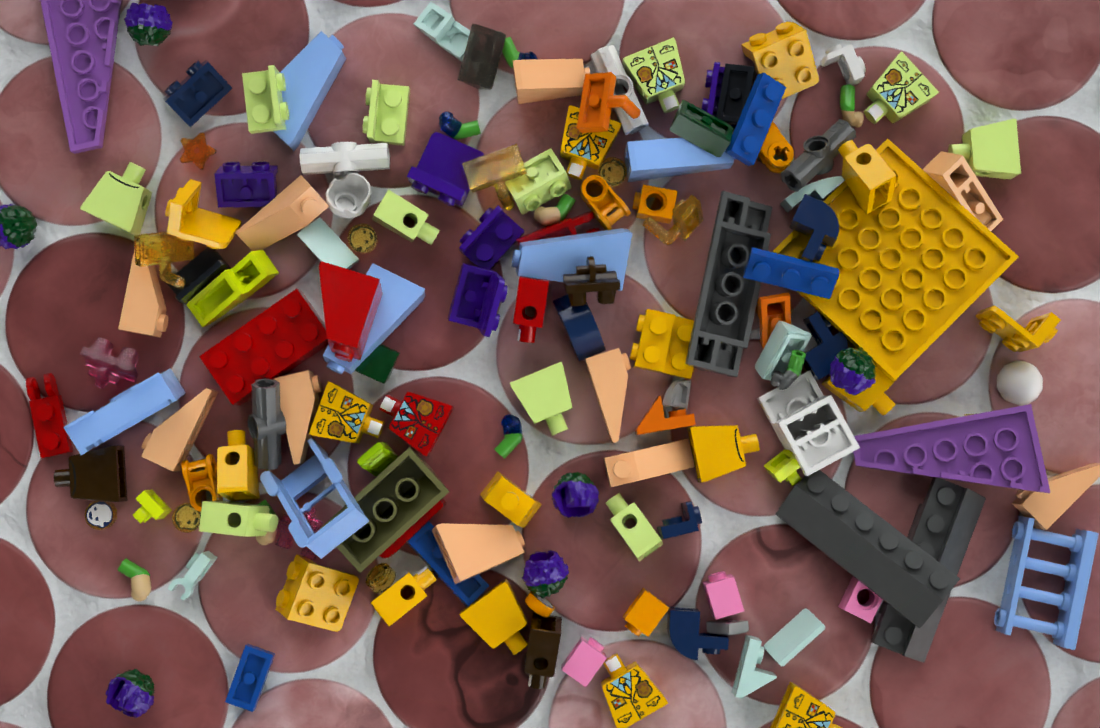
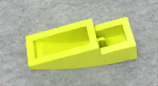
M264 250L251 251L233 268L224 270L186 305L202 328L206 327L253 295L278 275L279 272Z

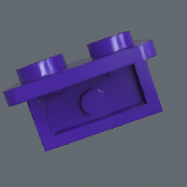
M434 132L417 167L411 166L407 178L412 184L411 188L426 195L428 192L439 196L438 200L452 207L454 204L463 207L485 160L483 152L442 133Z
M462 263L447 319L451 322L476 327L483 336L490 337L491 332L496 331L499 324L500 314H497L499 303H503L507 295L508 286L505 285V280L496 271Z

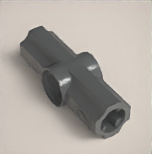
M839 119L822 136L818 135L807 139L803 144L804 152L781 173L782 182L790 190L798 192L815 175H822L831 171L834 167L833 158L839 154V147L845 142L856 138L855 129L850 126L848 121Z
M263 378L251 384L252 414L248 416L247 423L249 433L254 442V465L258 469L274 470L282 464L281 435L286 432V421L283 412L280 410V383L275 379Z

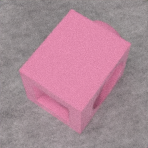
M725 571L709 575V580L702 582L711 614L716 620L744 612L734 576L731 574L726 575Z
M853 576L838 607L872 623L883 599ZM867 589L869 591L868 601L864 604H859L857 600L859 591Z
M581 637L562 663V671L584 687H587L607 659L606 654L602 652L605 647L592 637L588 641Z

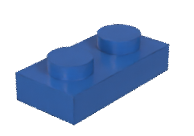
M250 644L245 645L225 702L251 712L255 711L275 653Z

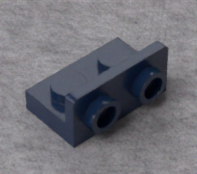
M199 60L186 70L188 76L181 83L176 80L164 91L167 94L164 101L189 127L193 126L233 89L207 60L203 63Z
M692 501L681 503L685 520H682V516L662 520L663 526L657 527L659 537L667 539L699 531L698 524H702L699 507L693 506Z

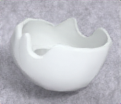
M348 172L341 179L334 178L325 193L328 208L338 217L355 218L362 215L371 201L370 183L364 176L354 172Z
M1017 360L1004 365L997 375L996 387L1005 401L1023 406L1038 398L1043 389V377L1033 364Z

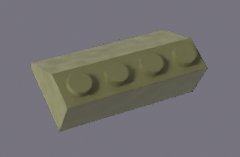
M409 447L354 497L365 516L369 519V522L338 545L337 548L361 573L450 491L412 447ZM345 505L339 512H337V513H336L328 522H326L322 527H324L327 523H329V522H330L331 520H333L336 516H338V515H339L340 513H342L345 509H347V508H348L347 505Z

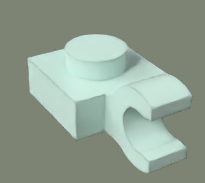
M210 551L202 552L200 555L196 553L186 565V568L189 570L185 576L173 580L168 590L173 591L178 584H182L185 587V593L181 596V599H188L192 595L196 584L202 580L218 557Z

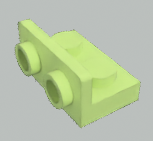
M275 65L268 66L266 71L242 73L249 132L254 134L286 130L285 120H289V109L287 102H283L282 91H286L284 74L279 73Z
M372 79V87H367L366 105H370L369 116H364L363 133L367 134L370 143L405 145L410 95L409 86L380 84L379 80Z
M551 148L501 175L503 183L522 215L536 210L540 205L563 195L572 188L566 170Z

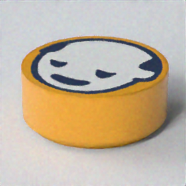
M532 591L525 598V603L542 617H549L555 609L546 598H541L539 595L532 593Z

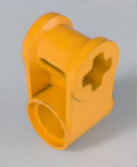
M772 121L758 157L771 172L782 173L791 164L794 150ZM775 154L778 156L783 154L785 156L784 160L778 159L776 161L774 159Z
M590 175L583 181L580 196L589 209L593 211L595 218L605 230H612L611 226L623 216L628 217L631 215L625 202L601 176ZM590 183L599 185L601 194L597 197L588 195L586 186ZM614 209H616V211H615L614 213H612L610 216H607V215H608L609 213H611Z
M213 454L206 455L205 459L192 462L188 460L182 461L183 478L187 485L190 504L195 510L201 512V496L205 491L211 493L212 501H223V496L217 493V462Z

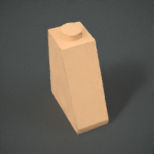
M583 59L513 60L518 104L582 95L585 74H590V68H584Z
M441 523L432 529L455 585L525 553L523 547H525L524 539L518 530L515 531L513 525Z

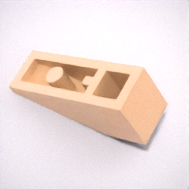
M941 151L922 169L990 231L1003 220L963 155Z
M300 175L235 233L252 251L263 250L306 227L329 206L304 177Z
M136 243L118 329L161 338L162 332H165L168 326L166 305L151 250L141 243Z
M619 348L585 359L611 443L619 441L628 381L627 370L631 369L627 354H621Z
M310 370L274 378L280 383V408L286 421V434L294 465L305 462L309 446L307 440L311 438L309 431L320 400L318 393L322 392L319 376H314L313 371Z
M209 388L204 389L155 428L152 433H149L143 441L142 449L144 451L141 457L173 472L181 471L182 461L187 459L218 391Z
M689 439L603 458L610 487L695 467Z
M1092 463L1047 478L1050 488L1049 494L1019 489L1016 493L1017 498L1012 504L1024 517L1035 519L1033 526L1036 529L1047 530L1100 477V463Z

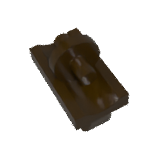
M593 256L587 257L585 266H576V274L563 275V285L571 306L585 305L586 292H597L598 303L613 304L616 290H620V280L617 279L616 271L606 272V264L595 265Z

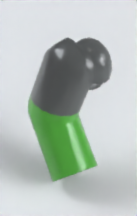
M793 350L785 373L775 371L771 378V385L779 387V390L787 389L801 375L806 354L801 350Z

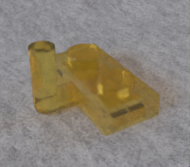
M517 144L462 163L472 193L494 186L503 208L511 210L514 207V202L507 190L505 181L527 174Z
M692 194L686 201L682 199L672 211L673 226L668 231L651 217H648L643 222V226L665 245H671L678 237L685 241L704 220L701 202Z
M167 231L134 235L135 264L140 267L159 264L160 279L176 288H183L185 286V279L171 272V263L194 259V241L180 240L176 236L167 234Z

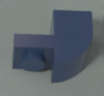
M804 194L790 225L791 229L811 237L801 259L819 262L826 245L833 247L839 233L838 218L832 208L807 194Z
M568 294L553 300L554 307L579 362L606 350L587 302L583 306H571Z
M819 312L803 319L804 324L817 343L815 347L805 352L806 358L803 366L806 371H811L816 381L830 373V364L837 353L848 349L847 337L842 332L832 335L830 332L833 329L831 323L823 315L820 316Z
M669 607L667 614L668 636L674 647L683 656L698 660V648H703L702 653L720 654V649L728 650L729 637L727 635L699 632L700 611L698 609Z

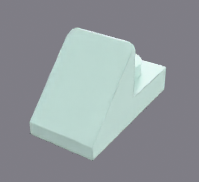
M750 635L745 637L732 689L735 697L743 698L777 678L771 671L755 668L756 663L761 664L764 655V647L761 646L762 641L757 637Z

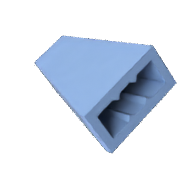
M322 31L280 72L285 77L286 91H282L283 102H287L289 120H285L286 130L273 132L293 151L298 148L346 60L342 52L344 48L342 43L334 35L328 38Z
M682 137L627 142L624 152L628 182L730 169L735 160L734 157L725 151L721 157H716Z
M620 228L520 242L519 250L514 249L512 267H516L518 276L563 282L564 274H576V266H585L587 257L593 256L595 265L606 264V272L616 271L617 279L620 280L619 291H622L632 232L628 229Z
M372 263L366 275L380 279L382 297L361 360L353 358L352 362L338 359L334 356L335 352L331 351L328 344L323 354L325 362L328 363L326 367L338 374H343L344 371L352 374L420 305L425 298V288Z

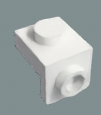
M839 44L825 51L826 55L820 61L822 67L838 62L846 84L857 85L865 77V64L860 56L857 57L852 44L846 47H842Z

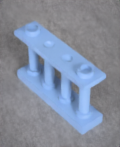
M1019 516L1018 521L1014 523L1012 528L1014 543L1001 606L996 610L994 616L996 631L1011 636L1014 626L1049 634L1054 639L1053 644L1075 650L1099 533L1076 529L1075 534L1071 537L1033 528L1034 518ZM1030 540L1069 548L1071 551L1069 563L1062 565L1027 557ZM1024 569L1063 577L1065 580L1064 591L1056 594L1021 586ZM1018 598L1058 606V620L1055 623L1015 615Z

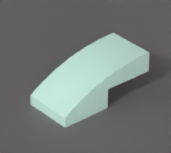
M431 1L413 23L422 33L461 62L467 58L480 41L478 35L455 21L451 14Z
M835 176L812 182L801 188L798 192L795 191L789 195L780 205L788 213L802 201L804 194L821 201L845 180L842 176Z

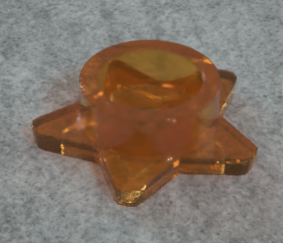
M203 132L199 133L194 139L181 138L180 140L184 148L180 162H193L200 170L204 169L205 162L209 157L217 152L216 149L207 145L206 136ZM196 148L199 149L198 153H194Z

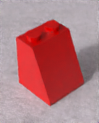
M321 261L319 273L326 336L332 352H335L334 356L338 359L352 362L353 358L361 360L382 297L380 279Z

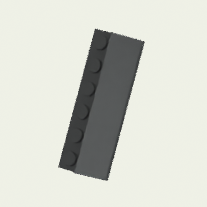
M726 191L721 192L686 357V365L702 371H710L731 377L738 376L743 348H748L761 282L743 278L744 270L752 247L768 251L771 234L767 233L772 206L750 201V198Z
M820 470L809 476H804L794 486L776 512L780 519L919 629L960 580L953 572Z
M933 477L923 504H919L907 538L957 576L986 498L969 488ZM951 591L920 629L883 600L878 612L881 616L871 642L924 663Z

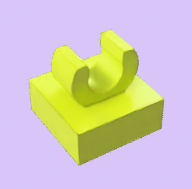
M784 449L764 465L767 472L780 483L785 480L786 482L789 481L791 486H794L802 480L796 471L800 466L790 450Z
M152 489L144 490L135 498L142 506L133 514V517L140 524L142 522L146 523L151 517L155 520L164 519L172 509Z

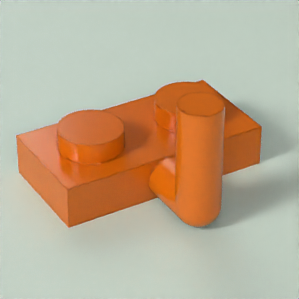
M612 72L585 74L577 129L581 133L608 132L611 109L614 107H621L633 119L640 116V109L626 95H614L616 76Z

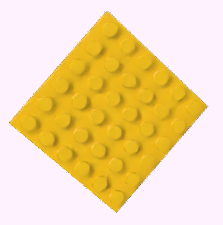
M887 139L876 151L896 174L892 201L866 214L845 181L836 188L823 202L832 208L838 218V237L833 247L826 245L820 261L813 260V262L838 268L839 277L830 299L797 292L838 331L842 332L855 347H862L868 355L873 357L874 364L894 382L1019 256L894 143ZM794 230L772 252L801 259L811 237Z

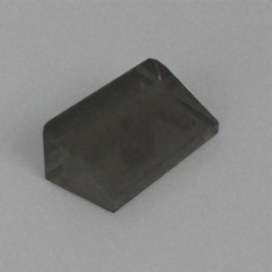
M472 24L457 80L477 89L491 90L506 34L478 24Z

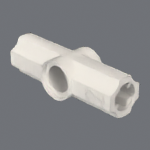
M614 45L602 47L592 53L590 57L597 73L612 72L616 76L615 85H623L627 89V93L624 95L641 111L640 116L633 119L621 107L613 108L619 122L622 123L621 127L625 135L633 134L648 126L649 123L633 90V82L627 76Z
M355 142L333 143L331 147L301 148L299 154L303 175L333 173L338 176H346L348 172L359 174V171L390 169L388 143L357 145Z

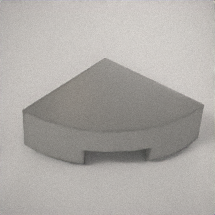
M676 380L665 393L662 405L687 410L691 381Z
M747 620L707 622V632L709 634L730 636L749 631Z

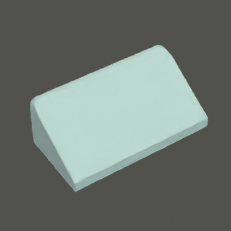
M321 217L296 234L320 261L350 269L360 260Z
M779 320L755 364V369L761 378L771 381L775 371L785 373L791 352L793 350L804 351L812 337L811 333Z
M805 608L764 644V649L781 667H784L824 631L826 626L812 612Z

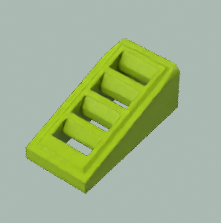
M377 442L357 459V463L374 476H378L398 458V455L387 442Z

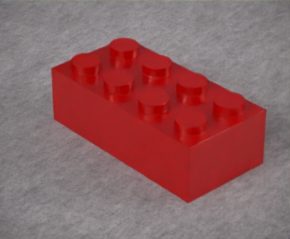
M296 288L199 357L231 404L241 406L252 398L251 384L255 383L256 380L263 378L273 380L274 378L284 376L329 343L327 341L325 323L304 293Z

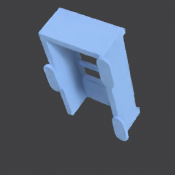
M171 368L161 374L158 372L141 383L135 384L109 399L110 403L96 411L88 412L63 428L79 453L83 455L93 447H97L102 442L104 443L177 401L186 392Z
M311 437L307 442L313 450L314 456L283 480L277 478L269 470L264 471L260 475V480L270 496L274 497L277 495L292 522L289 524L288 529L296 544L301 548H309L322 559L367 524L369 519L365 516L342 479L343 476L334 461L328 457L327 452ZM328 476L333 484L312 501L305 503L303 508L300 509L296 500ZM334 489H337L348 508L315 533L304 513L309 512L316 503Z

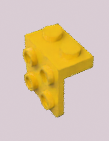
M794 22L781 23L775 27L776 30L769 33L755 34L749 38L748 42L741 44L744 55L754 62L757 74L765 73L786 87L782 99L814 86L819 82L807 31Z
M190 179L183 188L180 187L178 189L176 197L173 200L170 199L167 203L165 216L169 217L167 234L176 236L183 241H195L205 244L211 249H225L236 235L235 232L241 227V220L198 208L202 182Z
M994 305L980 310L975 315L980 320L979 325L984 330L992 334L995 332L1003 339V345L1013 352H1023L1039 348L1043 342L1048 343L1056 335L1058 330L1055 327L1061 321L1060 318L1051 312L1032 318L1023 328Z
M296 554L294 561L287 568V580L284 588L277 595L275 610L287 620L334 632L340 631L359 582L358 577L350 573L318 565L308 557Z

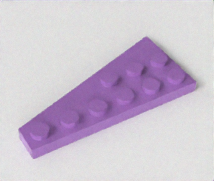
M40 0L70 152L76 154L103 148L122 0Z
M1031 404L854 436L860 446L859 449L853 451L855 464L858 467L1050 493Z

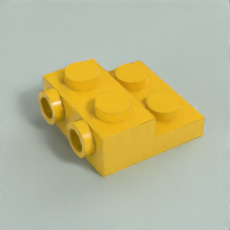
M646 309L644 315L639 314L636 331L641 332L638 343L633 342L630 353V360H634L633 367L691 379L693 367L686 365L685 362L694 320L651 309Z

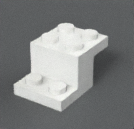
M810 370L801 374L787 389L779 390V387L757 398L785 450L792 451L805 476L813 474L860 448L832 395H823Z

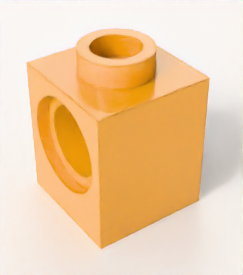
M643 184L641 192H635L632 209L637 210L636 218L670 224L673 219L678 191ZM651 197L659 199L661 208L655 211L649 209L646 205V200Z
M642 588L623 615L624 620L627 621L625 627L638 637L641 633L649 637L669 607L645 588Z

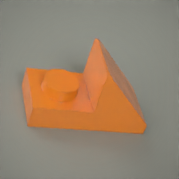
M789 292L759 297L755 311L759 317L760 344L763 349L779 320L791 324Z
M659 395L635 428V434L640 435L696 425L694 413L686 414V409L668 412L669 418H665L661 395Z

